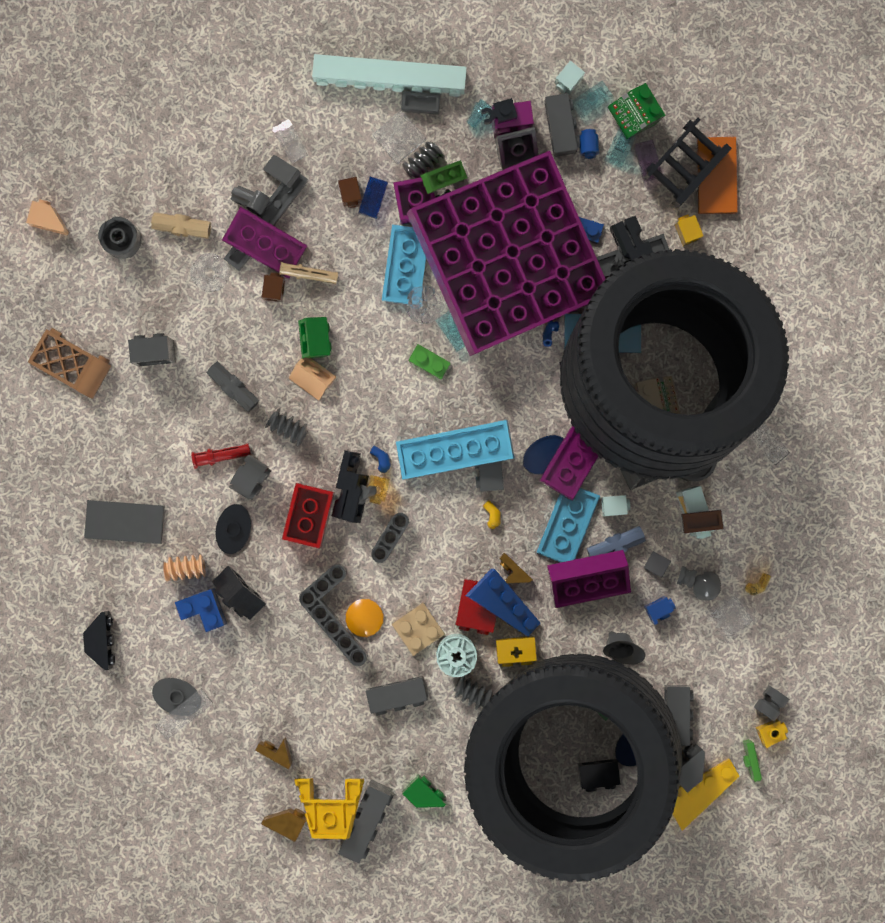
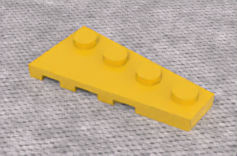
M729 758L703 773V780L688 793L679 786L673 816L682 831L739 777Z

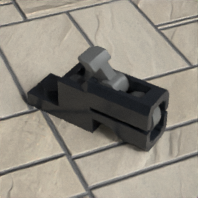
M636 216L627 218L624 222L620 221L609 228L618 250L613 260L616 268L620 266L621 262H629L639 258L641 255H648L653 252L649 241L642 243L639 236L642 229Z
M344 450L336 488L341 489L340 497L334 502L331 516L352 523H361L366 499L370 496L373 497L377 489L376 486L367 487L369 475L357 472L361 453Z

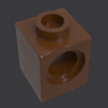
M357 177L338 180L343 206L348 208L358 207L359 203H362Z
M279 273L264 275L261 298L267 301L283 302L286 281L284 277H281Z

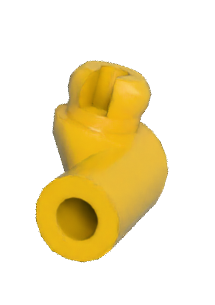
M488 500L482 507L490 514L487 526L490 529H495L501 523V512Z

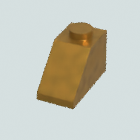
M290 808L265 816L261 824L295 842L306 822V817L302 810Z

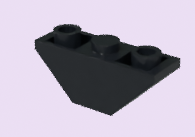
M109 611L101 612L83 632L84 653L104 670H110L113 668L112 665H115V654L112 653L111 646L114 645V635L110 632V626H113V617L109 615Z

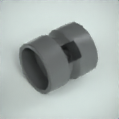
M768 685L763 692L764 698H759L754 708L775 722L780 715L779 709L784 708L790 699Z

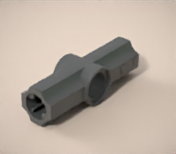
M218 361L206 372L208 376L221 386L222 391L232 400L234 399L248 413L258 404L259 400L245 387L246 385L234 374L232 375Z

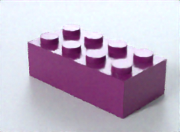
M623 550L547 565L555 608L631 593L629 566Z

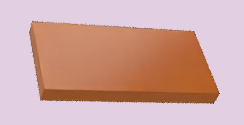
M708 137L716 146L722 147L727 143L732 149L698 186V214H736V137ZM697 139V154L704 161H709L713 157L711 155L712 152Z

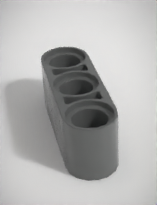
M397 513L390 520L372 549L371 557L375 562L382 563L386 561L408 527L409 518L406 514ZM397 516L405 517L406 523L403 527L396 525L395 519ZM388 532H392L396 536L393 543H388L385 540V535ZM378 548L385 551L386 555L383 559H377L375 556V551Z

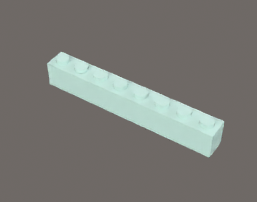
M314 54L312 78L317 85L327 86L328 83H331L337 87L354 85L355 88L365 89L367 86L380 91L385 90V88H391L395 92L411 90V92L422 93L423 91H428L432 94L449 93L450 96L459 97L460 94L465 93L466 67Z

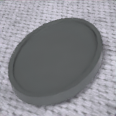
M164 678L153 686L152 694L154 700L162 709L171 714L179 716L191 715L197 712L201 706V697L198 691L184 680Z

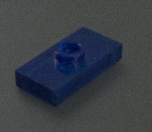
M369 177L359 214L377 219L388 186L387 181Z

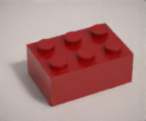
M296 483L282 540L320 549L335 492Z

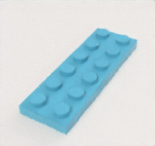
M508 420L396 442L402 480L515 459Z

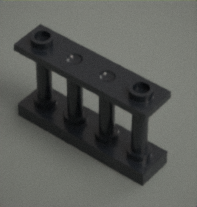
M699 117L694 121L690 119L683 127L685 131L656 164L652 162L645 170L647 174L643 177L647 180L653 175L674 194L675 200L671 204L676 208H679L732 149L727 143L722 147L716 146L696 127V124L701 120ZM689 132L712 152L711 155L713 157L709 161H704L683 141ZM676 147H679L699 166L701 171L697 175L690 174L670 155ZM664 161L686 180L688 185L684 190L676 187L657 169Z

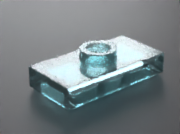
M601 81L574 99L573 106L582 119L610 100L613 95L605 83Z
M450 311L435 320L456 352L465 347Z

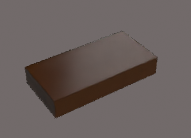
M721 510L681 514L683 533L724 529Z

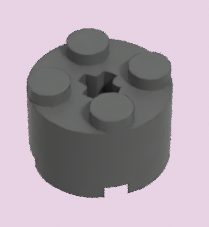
M113 217L105 221L99 229L98 239L102 248L115 258H131L141 246L140 231L126 218Z
M248 455L244 460L246 464L240 465L230 482L229 488L248 500H253L263 487L260 484L268 479L272 470L269 469V466Z

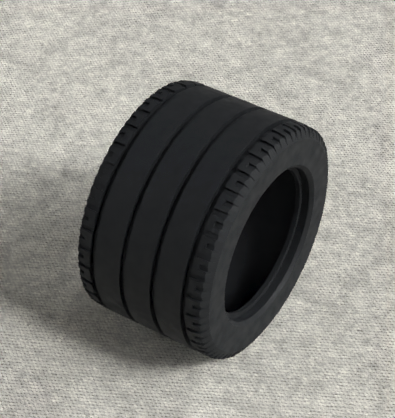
M675 249L674 251L661 250L657 251L656 254L652 252L648 255H641L639 258L625 263L611 273L597 288L567 341L560 367V386L562 387V401L565 403L564 408L568 419H571V424L574 426L576 433L581 435L582 441L585 442L587 447L590 446L592 448L591 451L596 453L599 458H604L608 464H612L615 468L619 467L620 470L626 471L631 475L635 473L636 476L648 479L653 477V479L665 480L669 477L670 479L683 478L702 472L717 464V462L725 458L759 429L772 414L781 398L780 396L786 384L785 379L788 375L789 346L786 345L788 340L785 337L786 330L782 327L784 324L779 319L780 314L775 311V305L771 304L772 300L765 295L766 292L759 288L760 285L753 282L754 279L752 277L746 276V272H741L737 266H731L732 263L729 261L726 263L724 259H717L712 254L708 256L707 253L702 252L700 254L695 250L689 252V250L680 251V249ZM660 323L680 328L695 337L709 352L717 369L719 394L714 410L692 415L676 414L662 410L646 401L632 387L621 366L619 357L620 334L638 325Z
M567 654L548 658L528 667L509 681L487 702L478 715L477 721L470 732V739H468L465 751L467 757H465L464 773H466L464 779L465 788L468 791L467 797L470 808L474 810V817L478 825L482 826V831L486 834L488 840H492L494 842L493 845L503 855L506 854L507 858L515 862L517 866L522 865L524 866L523 869L529 870L535 875L539 873L540 876L548 877L552 880L558 878V881L573 882V880H577V882L591 881L592 878L596 880L609 877L610 873H618L626 869L627 865L631 866L641 859L642 855H645L656 844L655 842L659 840L674 812L682 769L681 739L676 721L673 719V715L662 696L644 677H640V674L630 667L627 668L624 664L613 659L608 660V658L598 655L592 656L591 654ZM566 705L588 708L611 720L626 736L636 759L637 785L630 796L613 810L591 817L569 816L553 810L544 804L529 788L519 761L521 734L526 722L533 715L548 708Z

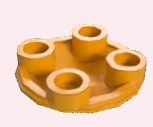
M360 599L349 606L345 621L348 629L353 634L359 637H369L380 630L383 624V613L376 602L370 599Z

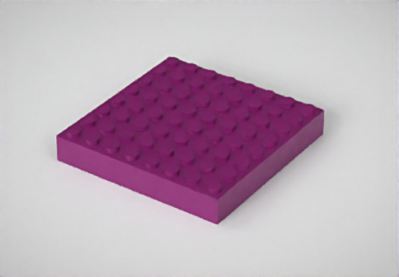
M550 151L422 203L407 212L469 356L587 305L597 288L606 279Z

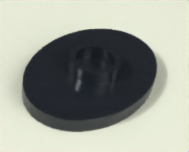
M240 504L230 505L221 513L217 521L216 541L224 553L234 554L240 551L248 541L251 532V518L244 506Z

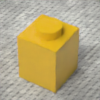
M689 214L678 218V222L674 225L683 246L698 241L704 236L695 215L689 217Z

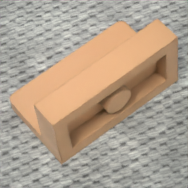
M301 358L289 376L292 382L317 400L322 398L326 389L336 378L335 375L311 358Z

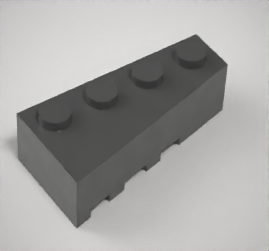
M372 779L370 780L357 809L351 836L349 839H344L338 853L339 855L359 864L362 858L366 859L370 850L367 846L370 841H374L378 832L375 830L377 824L382 823L386 814L383 811L386 805L389 806L392 801V788Z

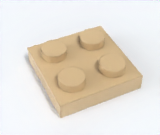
M424 602L392 623V626L413 656L445 635Z

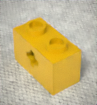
M534 636L496 639L497 662L502 664V667L513 666V663L521 662V665H532V661H537ZM514 647H518V650L522 651L518 653L517 657L511 653V651H514Z

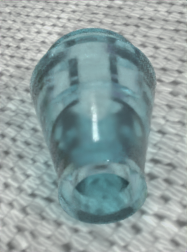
M482 99L475 103L466 121L474 129L489 116L487 113L482 115L481 110L484 108L492 109Z

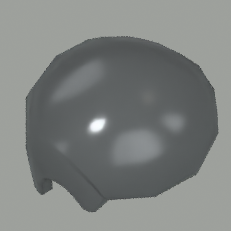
M704 571V574L696 576L693 592L699 600H714L721 591L720 578L712 571Z

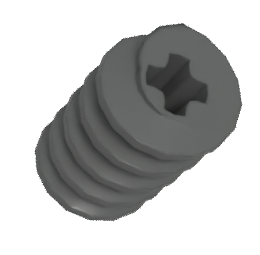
M425 142L426 148L420 147V153H414L415 159L409 157V164L406 162L402 164L404 170L412 179L416 177L421 178V172L427 173L426 167L433 169V161L439 164L438 156L443 159L445 158V155L435 143Z
M278 408L269 418L265 428L270 426V431L272 432L277 429V435L279 436L284 433V439H288L291 436L290 442L294 443L297 440V446L299 447L308 433L307 424L305 423L301 427V420L294 423V416L287 419V412L280 415L281 409Z
M465 675L460 677L454 688L455 698L462 695V702L469 699V706L475 702L476 710L481 706L484 708L493 697L492 690L489 689L485 693V686H481L478 689V682L471 685V678L464 681Z

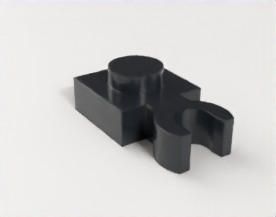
M512 98L493 103L494 109L484 108L481 110L482 115L486 113L490 115L489 119L484 120L486 125L492 123L494 119H497L498 124L517 119Z

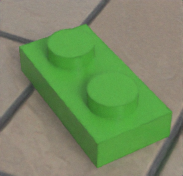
M417 344L408 360L441 380L451 364Z

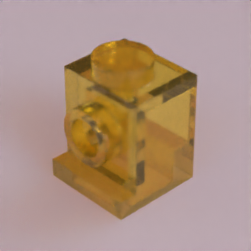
M370 476L369 486L381 488L379 494L369 497L370 503L381 505V501H386L390 479Z

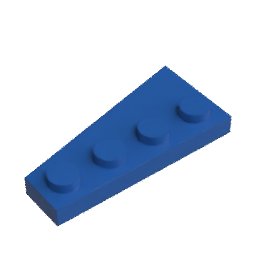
M493 568L465 595L524 636L528 637L541 624Z

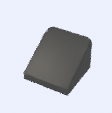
M653 551L644 568L662 578L671 560Z

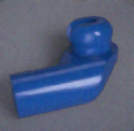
M551 320L547 323L542 334L545 347L552 345V331H559L558 321L553 322Z
M374 445L370 454L378 458V470L381 473H386L391 466L389 455Z

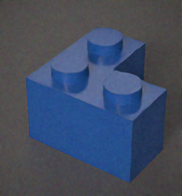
M215 588L175 602L181 620L200 614L206 632L227 624L217 593L214 591Z

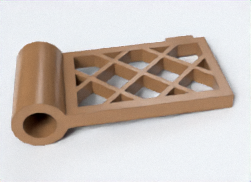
M53 328L50 331L46 329L30 356L28 363L93 399L111 368L110 360L101 355L98 358L63 339L61 337L62 333ZM50 335L54 337L56 346L47 348L45 342ZM69 346L72 355L63 357L61 348ZM57 349L59 359L50 361L48 351ZM45 353L46 363L38 364L34 362L38 354ZM85 355L89 357L85 365L79 366L78 356ZM73 358L75 368L66 370L64 361ZM61 362L63 371L54 373L51 364ZM76 371L78 378L73 384L69 381L67 373Z

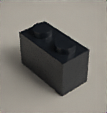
M616 759L578 763L582 790L585 789L586 792H593L600 787L615 789L616 785H621L618 761Z

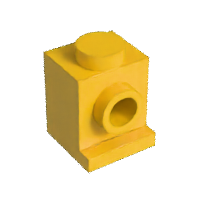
M778 719L775 722L772 720L755 727L765 748H769L771 745L787 739L785 735L788 733L787 727L784 722L780 723ZM777 730V735L772 737V732Z

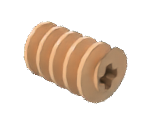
M202 554L199 555L198 560L192 555L190 561H188L187 556H184L182 562L179 556L176 557L175 562L169 557L168 562L163 564L166 582L170 581L171 577L173 581H177L179 577L181 580H185L187 576L191 580L194 575L197 579H200L201 575L205 578L206 575L205 561Z

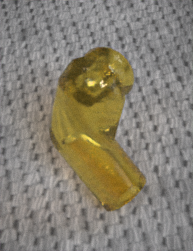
M762 573L758 583H747L745 591L754 596L764 592L772 576Z

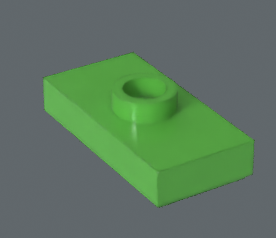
M749 739L744 740L743 745L746 756H743L745 767H749L750 776L754 782L761 781L762 777L754 742Z

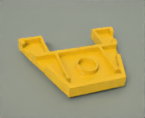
M313 778L294 779L295 785L298 786L301 794L299 795L300 801L304 804L306 810L305 817L311 837L314 839H349L364 778L345 779L346 799H314Z

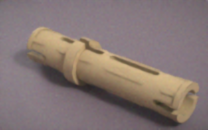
M281 262L279 275L293 276L299 280L304 278L333 284L337 283L338 272L303 267L302 264L297 266Z

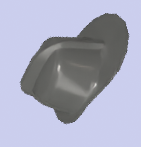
M609 632L607 645L603 648L604 655L622 664L629 665L641 663L645 659V651L633 643L629 634Z

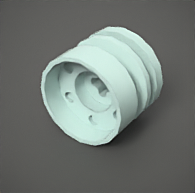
M450 634L444 637L436 651L437 663L440 669L446 675L452 677H462L470 673L477 661V651L472 640L462 634ZM460 652V657L462 658H457L456 661L453 660L452 653Z

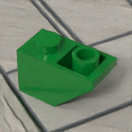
M418 774L402 791V795L416 808L444 807L446 805L445 794L439 789L435 790L431 786L432 782L425 775L421 777Z

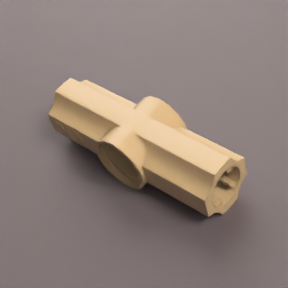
M154 212L152 216L151 228L154 230L171 232V234L177 236L182 234V237H188L189 235L209 239L211 234V222L191 219V217L182 214L168 215Z

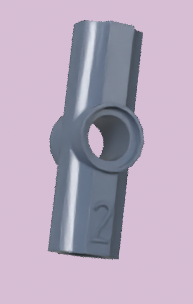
M638 526L624 533H617L612 537L606 538L605 541L586 549L589 557L619 550L626 552L629 548L645 542L646 539L641 527Z

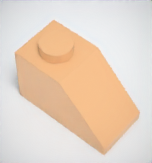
M39 199V202L32 201L26 221L27 224L68 236L69 231L56 209L50 205V202Z

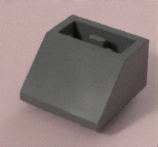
M690 744V746H686L683 749L689 760L686 761L682 757L680 786L687 793L703 780L705 751L697 744Z

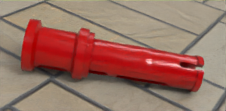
M249 443L214 451L213 449H207V451L200 453L191 452L194 469H198V466L208 464L213 466L216 462L251 455Z

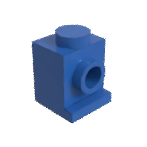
M665 596L644 606L654 625L658 624L657 619H660V621L667 619L671 616L670 613L676 609L672 599H668Z

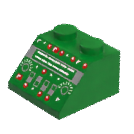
M646 83L630 90L608 106L609 111L626 139L655 126L666 116Z

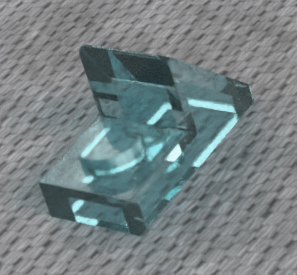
M619 127L604 161L622 168L636 135L626 139Z

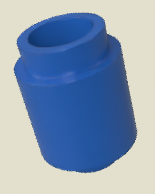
M595 129L582 130L579 136L580 155L584 156L585 159L596 158V155L600 153L599 135L596 134Z

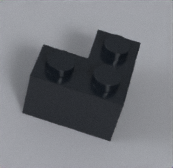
M227 566L212 581L216 587L214 591L221 598H224L222 602L229 609L233 607V610L241 618L245 616L251 620L266 605L262 597L248 586L240 574L230 566Z

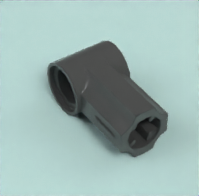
M241 186L234 187L231 192V200L246 207L258 216L262 215L270 201L266 194L258 190L253 192Z

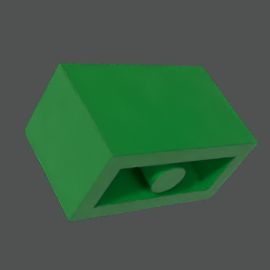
M307 317L299 320L302 359L323 358L331 355L332 345L329 341L330 326L327 322V317Z

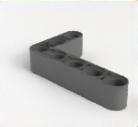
M335 564L300 594L299 602L354 666H361L368 657L366 650L321 599L347 575V570L343 565ZM334 568L342 569L343 575L341 578L333 576ZM324 580L328 583L326 591L319 589V581ZM305 593L313 595L312 603L304 601ZM317 608L325 609L326 616L324 618L317 616ZM329 623H337L339 626L338 631L331 632L328 627ZM343 637H348L351 640L349 647H344L341 644ZM355 652H361L364 655V659L358 662L354 659L353 655Z

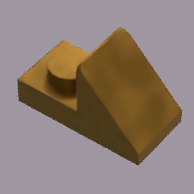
M503 553L499 557L502 560L500 565L507 571L512 570L511 574L505 579L506 583H528L533 580L507 554Z
M286 737L283 739L278 750L275 749L273 743L266 740L265 742L260 741L255 751L287 769L292 765Z

